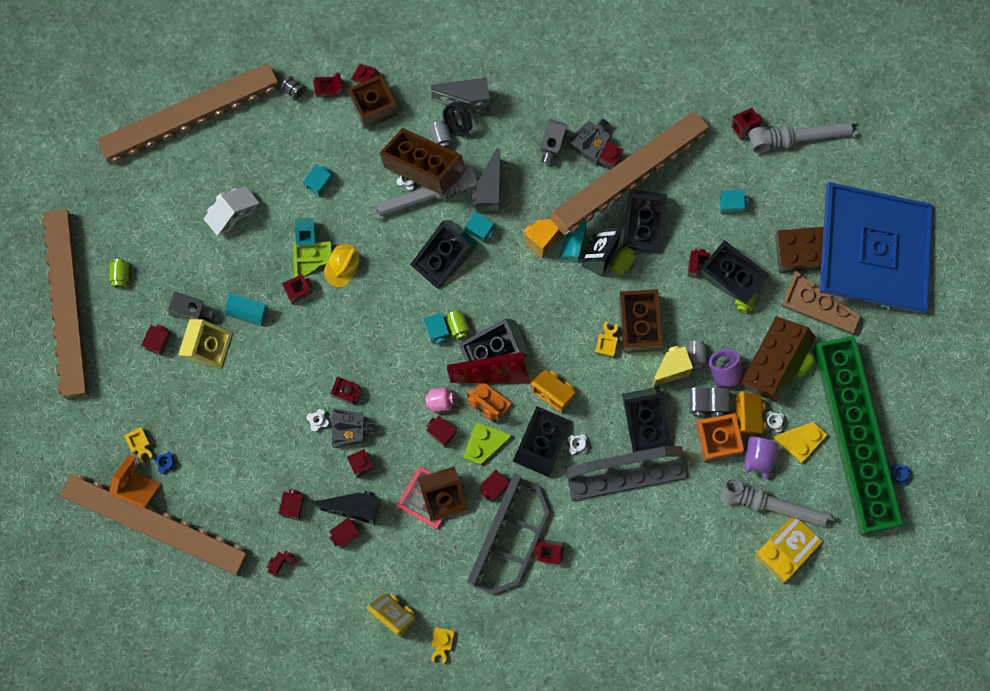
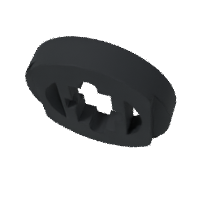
M452 102L443 109V121L453 134L462 136L472 129V118L464 104ZM454 111H457L460 115L462 125H459L458 120H456Z

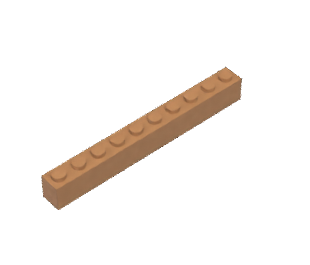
M266 63L100 137L97 141L109 164H116L122 161L123 157L128 155L134 156L143 148H152L163 139L164 141L170 140L179 132H188L192 126L197 124L203 125L212 117H221L230 109H239L242 107V104L248 101L254 102L261 95L272 94L279 88V85L269 63Z
M693 110L553 210L550 219L564 236L569 232L574 233L580 228L581 223L584 221L587 223L592 220L596 212H603L607 209L610 202H617L624 192L632 191L639 181H646L651 176L650 173L660 171L668 160L672 162L679 156L678 153L682 150L684 152L689 150L693 142H700L706 136L705 132L709 126Z
M68 209L45 211L42 225L46 229L44 244L45 247H48L46 263L50 267L47 278L52 288V291H49V298L53 302L51 317L52 320H55L53 336L57 340V346L54 347L55 356L59 360V364L56 365L57 375L60 376L61 383H58V391L65 399L89 396L71 213Z
M69 475L59 495L62 498L239 576L248 556L244 552L245 548L236 544L231 547L226 544L227 540L218 536L216 539L209 537V532L200 528L198 531L191 529V524L185 521H181V523L173 521L175 517L164 513L163 516L157 514V509L149 505L142 508L113 496L104 490V485L95 481L93 484L86 482L88 478L82 475Z

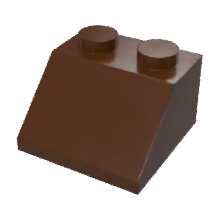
M382 74L347 89L364 129L398 115L397 104Z
M455 466L417 478L430 521L468 510Z

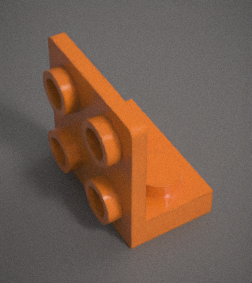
M479 383L473 391H467L468 404L475 410L481 409L484 412L483 416L491 422L493 420L498 422L512 405L511 402L486 383Z
M129 454L112 476L109 494L145 508L159 489L161 483L136 473L137 466L134 465L136 457Z

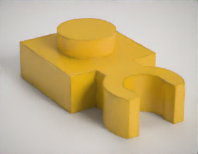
M605 322L603 325L605 335L599 333L595 353L614 357L618 338L613 337V335L617 332L618 324H615L613 330H608V322Z
M142 427L124 435L133 454L138 452L137 458L140 463H144L142 457L145 454H148L149 458L153 459V454L146 449L151 444Z
M435 627L431 647L437 649L432 654V662H435L437 655H441L443 657L442 664L446 663L447 658L444 652L445 650L451 651L454 631Z

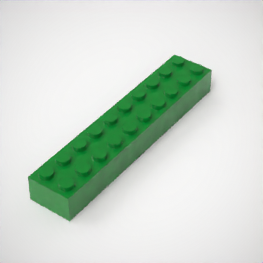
M855 335L817 343L814 347V352L859 534L863 535L897 528L902 525Z

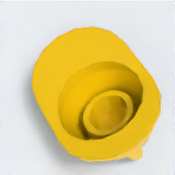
M341 244L333 250L324 269V277L331 286L337 288L346 286L359 267L360 254L355 247L349 244Z

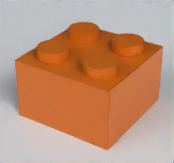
M736 413L697 420L695 426L703 462L737 456L744 452Z

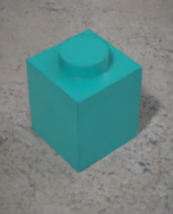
M315 164L303 180L304 187L320 197L333 180L330 174L331 171L323 165L320 167Z
M744 190L721 191L719 195L720 214L743 213L744 209L748 207V197L744 196Z
M475 211L465 225V232L484 243L486 239L490 240L494 235V223Z
M314 218L295 219L296 245L315 244Z
M442 312L423 318L431 343L441 344L446 342V338H449V332Z

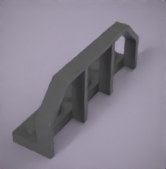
M664 446L588 461L567 468L566 474L571 499L574 501L685 479L686 473L682 459L684 456L682 446ZM662 457L678 458L677 460L645 466L647 460ZM637 462L640 465L637 468L611 472L612 467ZM605 469L606 474L572 480L573 477L591 471Z
M516 473L513 474L469 575L467 584L492 595L519 585L549 515L548 507L539 486L521 479V476ZM522 485L536 490L545 512L538 528L506 515L507 510H512L516 501L513 499L515 492H520ZM507 520L536 532L525 560L494 548L500 538L497 533L500 528L504 529ZM490 551L522 565L516 581L493 590L478 584L484 575V572L481 571L484 564L488 565L492 554L489 553Z

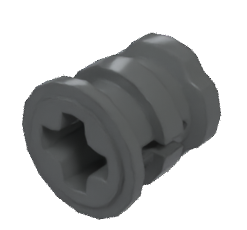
M288 76L281 84V89L286 91L288 95H292V99L296 101L304 94L306 86L300 85V82L295 81L293 76Z

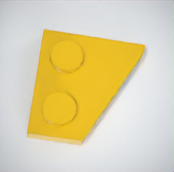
M814 422L776 435L773 439L798 462L802 463L827 434Z

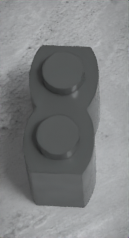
M690 388L689 413H694L695 417H705V414H713V417L728 414L729 389Z

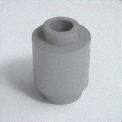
M444 121L432 123L430 125V134L433 142L449 148L453 141L447 124Z
M689 341L687 353L693 369H702V366L706 365V346H704V341Z

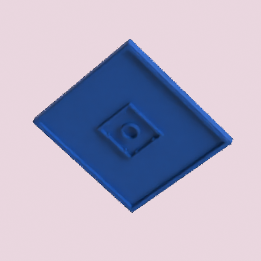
M831 182L827 183L820 293L924 314L927 313L933 204Z

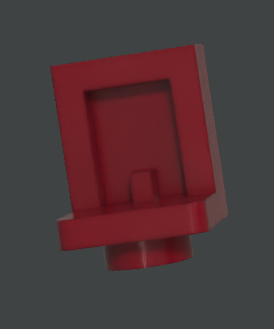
M360 63L351 80L360 84L381 75V73L374 67Z
M335 73L333 77H315L313 79L316 97H336L344 88V82L341 79L340 73Z
M278 551L275 558L272 557L268 562L267 572L277 577L285 560L294 565L297 564V561L294 559L295 555L288 551H284V553Z

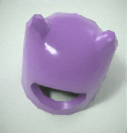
M723 349L710 357L709 366L717 388L733 387L742 381L744 370L739 354L735 350ZM725 356L730 359V362L723 367H715L716 360L720 357Z
M749 437L745 453V471L748 473L751 470L760 472L764 479H768L776 463L780 444L764 438Z

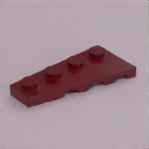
M523 352L447 365L450 383H529Z

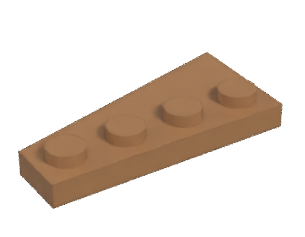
M795 270L781 306L853 334L860 315L832 298L831 295L820 293V288Z

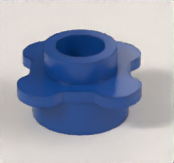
M167 452L155 457L159 473L163 474L167 470L176 469L177 465L173 461V453Z
M893 464L890 475L892 483L900 482L902 485L907 484V477L910 472L909 467Z

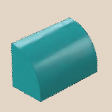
M585 221L580 224V228L574 233L569 232L565 235L560 259L578 263L587 226Z
M229 293L225 307L226 316L261 327L268 311L266 304Z

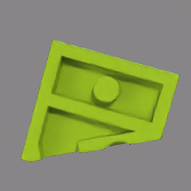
M315 242V244L296 245V243H293L294 277L301 274L306 276L326 265L332 254L331 242Z
M476 422L463 459L482 465L499 447L510 439L511 434Z

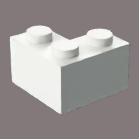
M246 186L239 189L234 188L230 192H222L216 197L217 201L208 208V213L204 220L218 236L229 232L238 219L252 214L259 202Z

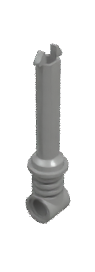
M849 120L848 123L792 129L787 125L774 130L758 127L749 132V138L753 152L762 153L770 148L780 146L787 149L794 142L852 135V138H855L859 131H853L852 126L856 125V122Z
M467 168L444 195L424 187L379 203L373 201L370 208L377 207L379 214L373 215V218L380 220L382 215L433 198H443L446 200L450 193L454 195V192L459 193V190L462 193L476 189L478 181L473 168Z
M734 478L728 479L725 482L720 493V499L723 503L727 505H735L736 503L739 504V502H741V505H744L745 503V506L748 507L750 505V508H753L755 512L767 509L823 527H831V523L827 522V519L834 521V516L831 513L828 514L768 496L763 488L755 489L754 491L753 488H750L749 490L748 486L744 488L742 482Z

